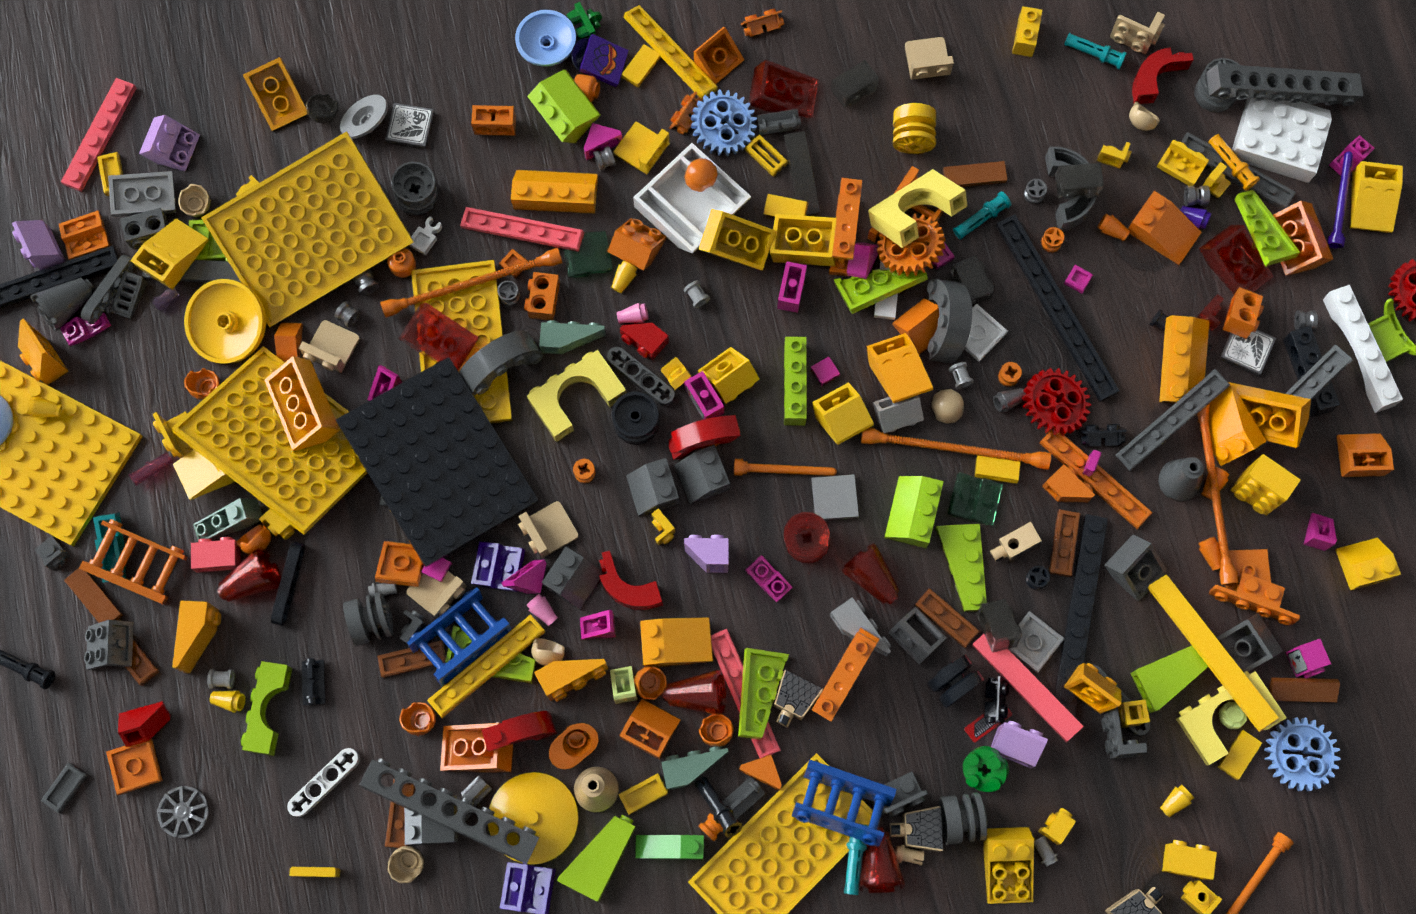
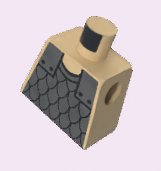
M1029 522L1000 538V546L990 552L996 562L1006 557L1009 561H1013L1040 547L1042 540L1033 524ZM1016 543L1018 547L1011 549L1009 544Z
M785 670L774 703V707L781 710L776 722L788 728L793 717L802 721L821 695L823 688Z
M941 806L907 812L902 815L903 823H890V836L903 837L905 847L936 852L943 851Z
M1152 887L1146 894L1139 889H1135L1108 907L1105 912L1107 914H1162L1155 905L1163 898V895L1155 887Z

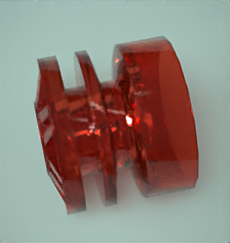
M801 512L788 520L784 528V542L788 553L794 560L801 563H814L826 555L830 547V532L827 523L821 516L812 512ZM811 536L812 542L804 544L803 537L808 538Z

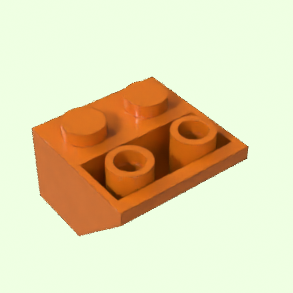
M630 218L615 230L607 252L644 271L652 264L667 237L661 234V231L658 229L650 228L644 225L642 221Z
M1381 433L1336 436L1342 477L1385 476L1394 470L1391 447Z
M641 699L625 724L620 738L660 760L681 720Z

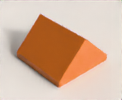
M722 27L694 51V63L715 84L744 61L726 27Z
M924 298L892 323L900 334L907 333L919 355L928 349L929 340L937 330L939 318L938 305Z

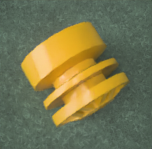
M909 103L901 105L894 110L893 126L895 129L893 131V147L896 150L908 154H919L935 148L936 130L934 128L936 127V110L933 107L922 103Z

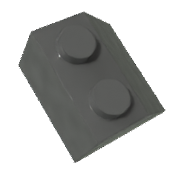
M715 445L698 450L675 464L690 505L730 490V482Z
M667 458L647 463L626 475L638 516L654 512L657 509L661 510L680 504Z
M1132 535L1105 564L1111 577L1137 601H1140L1149 591L1148 586L1160 579L1167 572L1152 543L1135 535Z
M565 547L542 581V585L545 589L581 610L599 583V576L604 575V573L584 557Z
M1259 613L1216 637L1243 673L1254 669L1283 651Z
M435 796L424 797L423 803L426 806H433L436 803ZM447 804L444 807V813L447 816H454L457 813V808L453 804ZM404 808L405 845L458 842L457 832Z

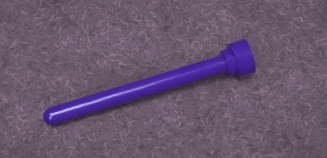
M1350 151L1344 154L1334 229L1327 240V244L1331 248H1343L1345 245L1342 228L1353 153Z

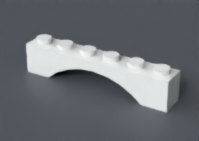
M1350 285L1330 291L1323 299L1331 319L1343 331L1356 355L1363 375L1366 395L1374 412L1377 413L1396 406L1403 398Z

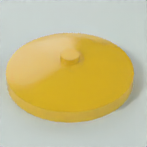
M229 279L213 280L201 286L189 300L184 317L185 332L193 349L203 358L222 364L240 362L249 357L258 348L264 337L266 329L265 309L258 295L246 284Z
M524 773L511 778L499 788L489 807L490 810L495 812V817L501 820L503 816L515 821L514 826L523 829L525 826L536 831L535 836L539 837L527 863L530 865L546 863L560 856L570 846L577 832L579 814L572 793L561 781L544 773ZM494 823L488 824L490 835L498 834V826ZM509 833L507 835L508 844L514 846L519 843L517 834ZM507 856L508 858H510V859H512V860H514V861H516V862L522 863V862H520V861H517V860H515V859H513V858Z

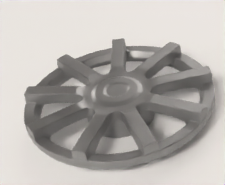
M179 786L164 795L157 809L160 827L173 837L185 838L192 836L200 831L207 821L209 813L207 800L199 790L193 787ZM184 790L194 792L187 802L184 801ZM179 792L180 803H177L171 795ZM198 795L202 799L203 804L192 807L191 803ZM168 800L174 806V809H163L165 802ZM205 808L204 818L194 815V810ZM162 813H172L173 816L164 822ZM191 818L201 822L195 830L190 825L189 820ZM174 820H177L175 831L173 832L168 829L167 826ZM182 822H185L189 833L179 834Z

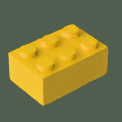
M711 209L699 250L763 271L776 230L723 211Z
M775 214L773 230L776 231L770 248L773 262L786 263L788 261L807 265L835 266L836 258H832L836 218Z
M1262 454L1243 471L1230 491L1234 493L1237 499L1252 505L1256 512L1268 515L1287 501L1301 479Z

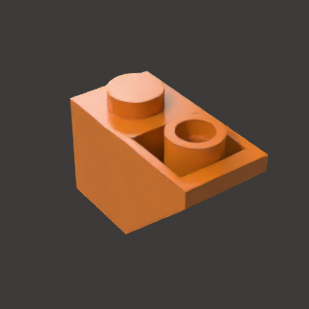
M1064 464L1042 486L1057 502L1088 503L1095 496L1092 487L1088 483L1082 482L1077 477L1078 475L1071 467H1066Z

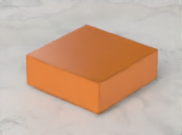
M512 249L502 259L499 266L506 269L517 264L527 263V260ZM521 271L518 273L515 272V274L512 273L511 276L516 278L521 273Z

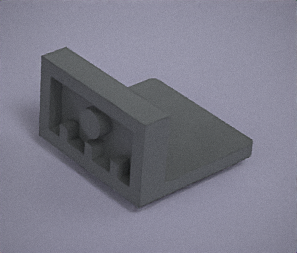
M106 620L88 626L85 634L87 641V651L84 656L86 670H93L103 666H132L134 622Z
M1112 709L1104 714L1101 723L1103 731H1106L1107 734L1105 750L1107 754H1110V759L1137 757L1147 752L1146 743H1139L1138 740H1128L1123 743L1118 709Z
M913 772L884 784L895 788L896 793L890 807H883L882 815L889 814L892 817L904 811L903 806L907 804L911 808L925 801L924 796L928 792L927 790H921Z

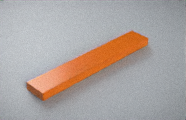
M1051 430L1040 441V444L1066 467L1074 469L1081 481L1088 483L1098 496L1136 529L1153 513L1098 464L1095 472L1090 477L1083 475L1082 473L1089 456L1065 435L1062 436L1060 431L1054 436Z

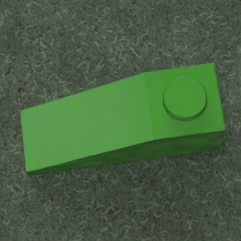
M636 835L635 858L703 860L704 835Z

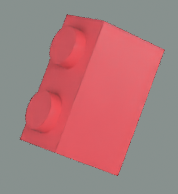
M222 537L220 541L199 539L198 542L191 543V569L197 573L241 569L240 547L236 544L237 541L233 540L232 537Z

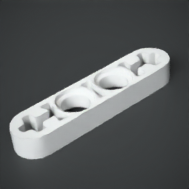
M351 748L343 749L290 799L287 805L289 813L292 816L303 817L310 812L357 767L360 762L359 753ZM346 754H354V756L352 757L353 763L351 764L347 762L342 766L343 768H346V770L343 772V770L338 765H336V763L339 762L340 764H342L346 760ZM331 768H335L338 771V777L334 781H329L326 776ZM314 784H318L321 787V793L317 797H312L310 794V788ZM305 793L306 797L312 800V802L306 801L301 806L303 808L302 811H294L296 808L295 802L301 803L306 799L302 797Z

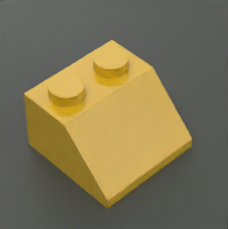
M732 347L698 370V373L704 372L718 397L725 404L736 399L740 393L751 388L754 383L760 380L750 360Z
M1378 537L1335 549L1350 591L1388 581L1401 575L1394 554Z

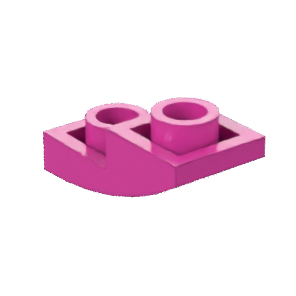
M1359 135L1329 166L1341 176L1344 154L1350 151L1353 153L1352 172L1375 148Z
M103 312L94 324L75 317L62 326L60 330L68 345L73 346L104 331L111 324Z
M762 555L745 569L751 578L775 602H778L793 588Z

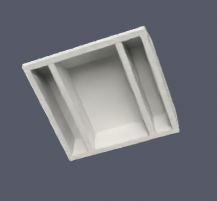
M1247 98L1232 150L1242 162L1309 183L1316 175L1332 121L1330 110L1301 101L1291 103L1285 100L1273 102L1269 99L1256 101L1254 98Z
M691 143L638 192L633 199L634 207L678 248L693 254L700 246L711 209L734 215L751 199V196ZM699 158L710 160L716 166L718 172L714 185L706 188L703 192L692 190L686 184L684 178L689 164Z

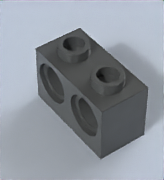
M161 208L120 218L126 243L131 248L139 249L143 243L169 224L167 215ZM156 225H160L158 229L153 230ZM140 230L137 235H133L134 232Z

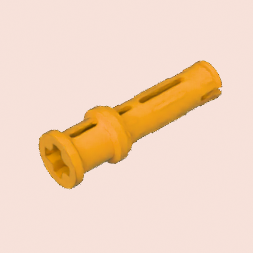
M1216 134L1208 141L1231 168L1232 176L1237 177L1243 184L1245 191L1252 188L1260 180L1259 176H1255L1248 168V163L1242 162L1219 134Z

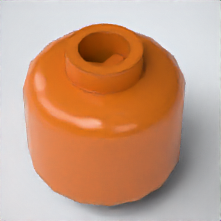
M577 74L574 81L590 102L598 98L600 83L597 82L596 77Z
M404 248L387 258L391 272L397 277H408L411 275V271L416 269L415 258L409 249Z

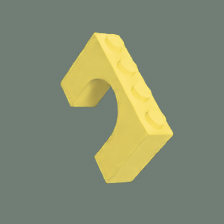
M932 169L870 208L868 213L871 227L903 248L919 238L917 222L905 214V211L917 205H933L952 217L967 207L966 190Z
M598 350L585 354L580 362L568 365L563 373L551 376L547 383L541 387H534L527 395L530 405L556 442L574 431L572 423L559 406L561 393L566 387L577 382L588 383L598 390L609 408L614 405L619 397L626 393V389Z
M1245 671L1244 674L1279 717L1276 722L1263 729L1268 730L1287 717L1256 671L1250 674L1248 671ZM1223 685L1217 688L1218 694L1213 697L1210 694L1198 700V706L1193 709L1191 706L1184 708L1179 712L1181 716L1176 718L1206 765H1210L1228 754L1212 725V716L1217 706L1224 701H1235Z

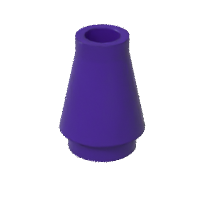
M1182 206L1180 210L1198 229H1206L1212 214L1207 212L1206 209Z

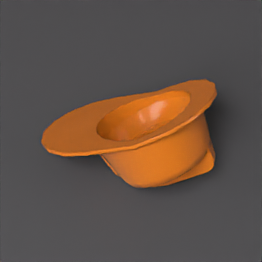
M585 723L568 726L550 745L549 759L551 763L560 769H570L578 765L596 749L599 742L596 730L591 725Z

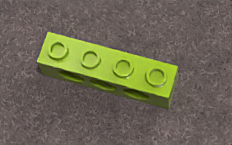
M785 337L784 425L805 426L807 419L806 337Z

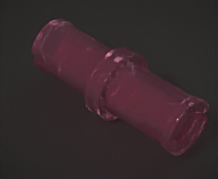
M164 452L154 460L146 461L144 466L128 475L137 486L152 475L154 477L157 476V472L174 462L169 454Z

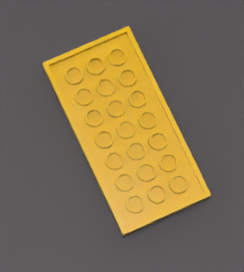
M488 260L411 271L413 295L416 297L419 294L429 293L432 290H439V288L442 289L445 286H452V284H457L458 282H465L468 279L496 272L495 261ZM497 279L414 304L421 372L448 357L458 372H460L463 365L476 352L503 336ZM506 372L501 376H497L485 393L474 395L490 423L513 421L508 375Z
M817 753L810 759L828 765ZM809 761L742 827L737 835L733 836L688 881L717 914H788L849 851L846 844L849 842L850 836L809 822L803 823L797 820V818L792 817L796 802L803 804L810 780L804 778V774ZM818 784L812 808L825 812L831 792L830 786ZM840 791L833 815L847 819L853 798L852 794ZM861 800L855 823L869 826L873 810L863 800Z

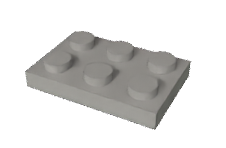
M172 171L108 176L112 217L131 216L161 208L165 213H176L174 176Z

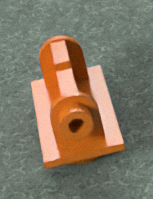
M774 8L765 11L764 16L757 17L754 14L745 17L746 21L741 23V26L746 25L747 27L744 28L745 36L752 37L764 33L762 25L766 26L767 32L780 29L784 25L783 18L778 16L782 13V10L776 12Z
M696 91L690 96L687 94L681 102L683 107L680 111L677 110L670 119L672 124L669 129L676 126L678 133L684 134L688 132L691 124L694 122L689 117V114L696 115L693 113L694 107H698V101L703 102L702 98H695Z

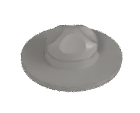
M370 95L357 101L347 110L341 120L340 130L342 134L347 131L351 138L355 139L372 133L387 113V101L380 95Z

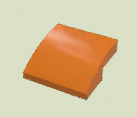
M99 210L59 224L61 238L65 243L69 260L111 246Z

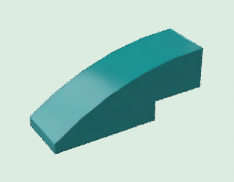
M120 512L93 517L97 536L95 540L97 551L108 530V527L101 525L102 520L109 523L110 519L121 523ZM116 532L102 561V568L107 571L115 567L124 548L122 533ZM126 565L122 571L124 573L122 577L126 578Z

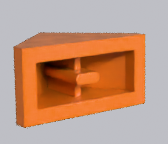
M281 323L274 335L276 356L283 362H286L292 356L300 358L299 347L302 340V323Z
M772 755L742 764L739 768L740 772L778 791L782 786Z

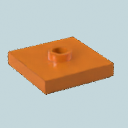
M384 541L375 575V582L419 587L422 576L421 571L424 565L411 544Z
M1267 549L1228 550L1229 557L1232 559V564L1237 571L1238 580L1241 573H1246L1271 582ZM1237 584L1225 586L1227 589L1235 591Z
M152 738L144 743L130 747L122 746L106 752L117 795L163 781Z

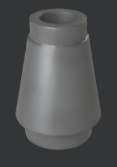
M1024 389L998 392L993 397L995 408L999 412H1007L1023 402L1022 397L1026 394L1023 392Z

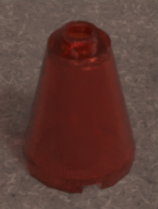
M871 543L867 546L868 551L858 552L844 565L845 568H842L841 571L882 604L886 602L891 604L899 597L897 594L899 588L878 546L875 543Z
M261 548L254 550L218 584L217 592L220 598L231 602L278 588L281 574L276 563L271 564L267 559L271 556Z
M714 670L668 683L667 688H664L663 691L664 701H667L669 706L722 715L726 706L721 705L723 698H726L724 675H720L721 670Z
M878 827V831L884 832V837L879 846L867 845V849L863 851L859 890L863 892V888H868L869 893L894 892V887L900 886L901 890L905 887V882L889 832L884 831L882 827Z

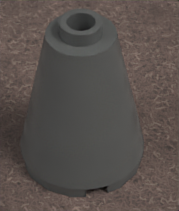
M78 278L34 293L30 298L33 303L37 301L40 306L36 309L50 327H54V331H57L93 295L92 290H94V287L88 279Z
M1194 457L1169 461L1162 467L1159 474L1158 483L1161 491L1168 498L1180 502L1192 499L1199 493L1202 486L1203 463Z

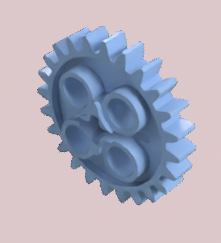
M719 90L717 96L712 91L710 98L704 95L703 102H697L698 107L693 109V113L696 115L691 116V120L694 121L691 124V128L696 129L693 132V136H699L697 143L704 142L703 149L709 146L711 147V154L714 150H717L718 156L721 155L722 151H725L726 156H729L730 150L737 154L738 148L743 151L745 148L744 144L748 145L751 142L749 138L753 139L755 135L752 131H755L757 128L753 124L757 118L751 117L755 111L748 110L750 102L744 104L745 97L737 99V93L730 96V91L727 90L726 94L723 95L722 91ZM717 107H724L726 112H720ZM733 119L741 120L742 124H735ZM711 121L714 127H708L705 122ZM721 134H728L730 139H723Z
M1298 717L1293 718L1292 723L1289 720L1283 721L1284 726L1281 724L1277 725L1278 732H1270L1274 739L1266 740L1271 747L1264 749V751L1270 753V756L1266 757L1265 760L1272 761L1268 769L1275 768L1276 770L1273 777L1281 776L1280 784L1288 781V788L1292 789L1296 785L1297 791H1303L1304 786L1307 791H1312L1313 786L1315 789L1321 788V783L1324 785L1328 784L1327 777H1335L1331 770L1339 769L1334 764V761L1341 760L1340 757L1334 756L1335 752L1340 751V748H1333V744L1337 740H1330L1328 738L1332 732L1324 733L1325 725L1316 727V720H1312L1308 724L1306 717L1302 718L1301 721H1299ZM1289 736L1295 739L1296 744L1294 747L1288 743ZM1312 739L1318 744L1317 750H1314L1310 745ZM1283 750L1290 752L1301 751L1303 754H1318L1321 755L1322 758L1320 759L1313 756L1303 758V756L1299 754H1284ZM1288 758L1294 762L1293 770L1288 768L1286 764ZM1310 762H1314L1317 767L1315 773L1309 768Z

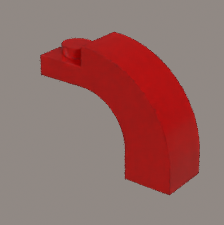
M1171 47L1158 50L1147 57L1133 82L1132 96L1134 104L1135 102L1139 104L1154 103L1159 94L1157 76L1168 71L1188 70L1194 60L1193 54L1178 52L1172 55Z
M736 415L708 418L676 429L671 433L672 438L669 439V450L672 453L673 460H678L700 447L731 443L741 436Z
M610 550L602 552L603 559L599 560L602 572H607V574L600 575L599 577L605 591L614 601L634 610H649L663 606L656 581L641 586L625 583L616 572Z
M549 711L524 714L481 730L488 752L531 739L538 741L557 734Z

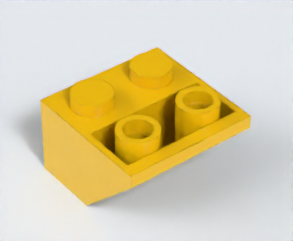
M849 382L812 402L815 419L837 445L874 425L861 396Z

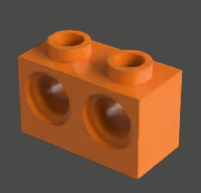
M473 105L471 125L474 134L515 136L516 114L514 106Z
M533 272V278L528 281L530 296L526 298L524 310L527 311L529 318L554 320L560 287L559 275ZM541 284H548L546 289L538 288ZM539 303L545 304L542 309H536L535 306Z
M1239 287L1231 299L1223 330L1245 339L1248 338L1251 332L1255 333L1260 323L1257 318L1260 317L1264 308L1261 305L1263 296Z

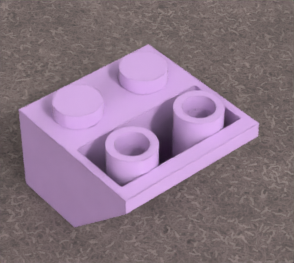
M166 115L158 116L153 119L139 154L157 164L186 171L200 134Z
M43 220L15 221L12 223L15 229L12 233L18 243L21 242L23 247L20 249L26 260L30 261L34 268L38 267L40 270L66 262L51 228Z
M690 535L689 538H684L685 552L706 573H728V538H724L723 535H712L711 538H702L701 535Z
M1013 721L1004 722L997 728L991 747L1000 752L999 755L1005 759L1031 769L1034 768L1048 739L1042 737L1043 733L1039 731L1021 729L1022 725Z

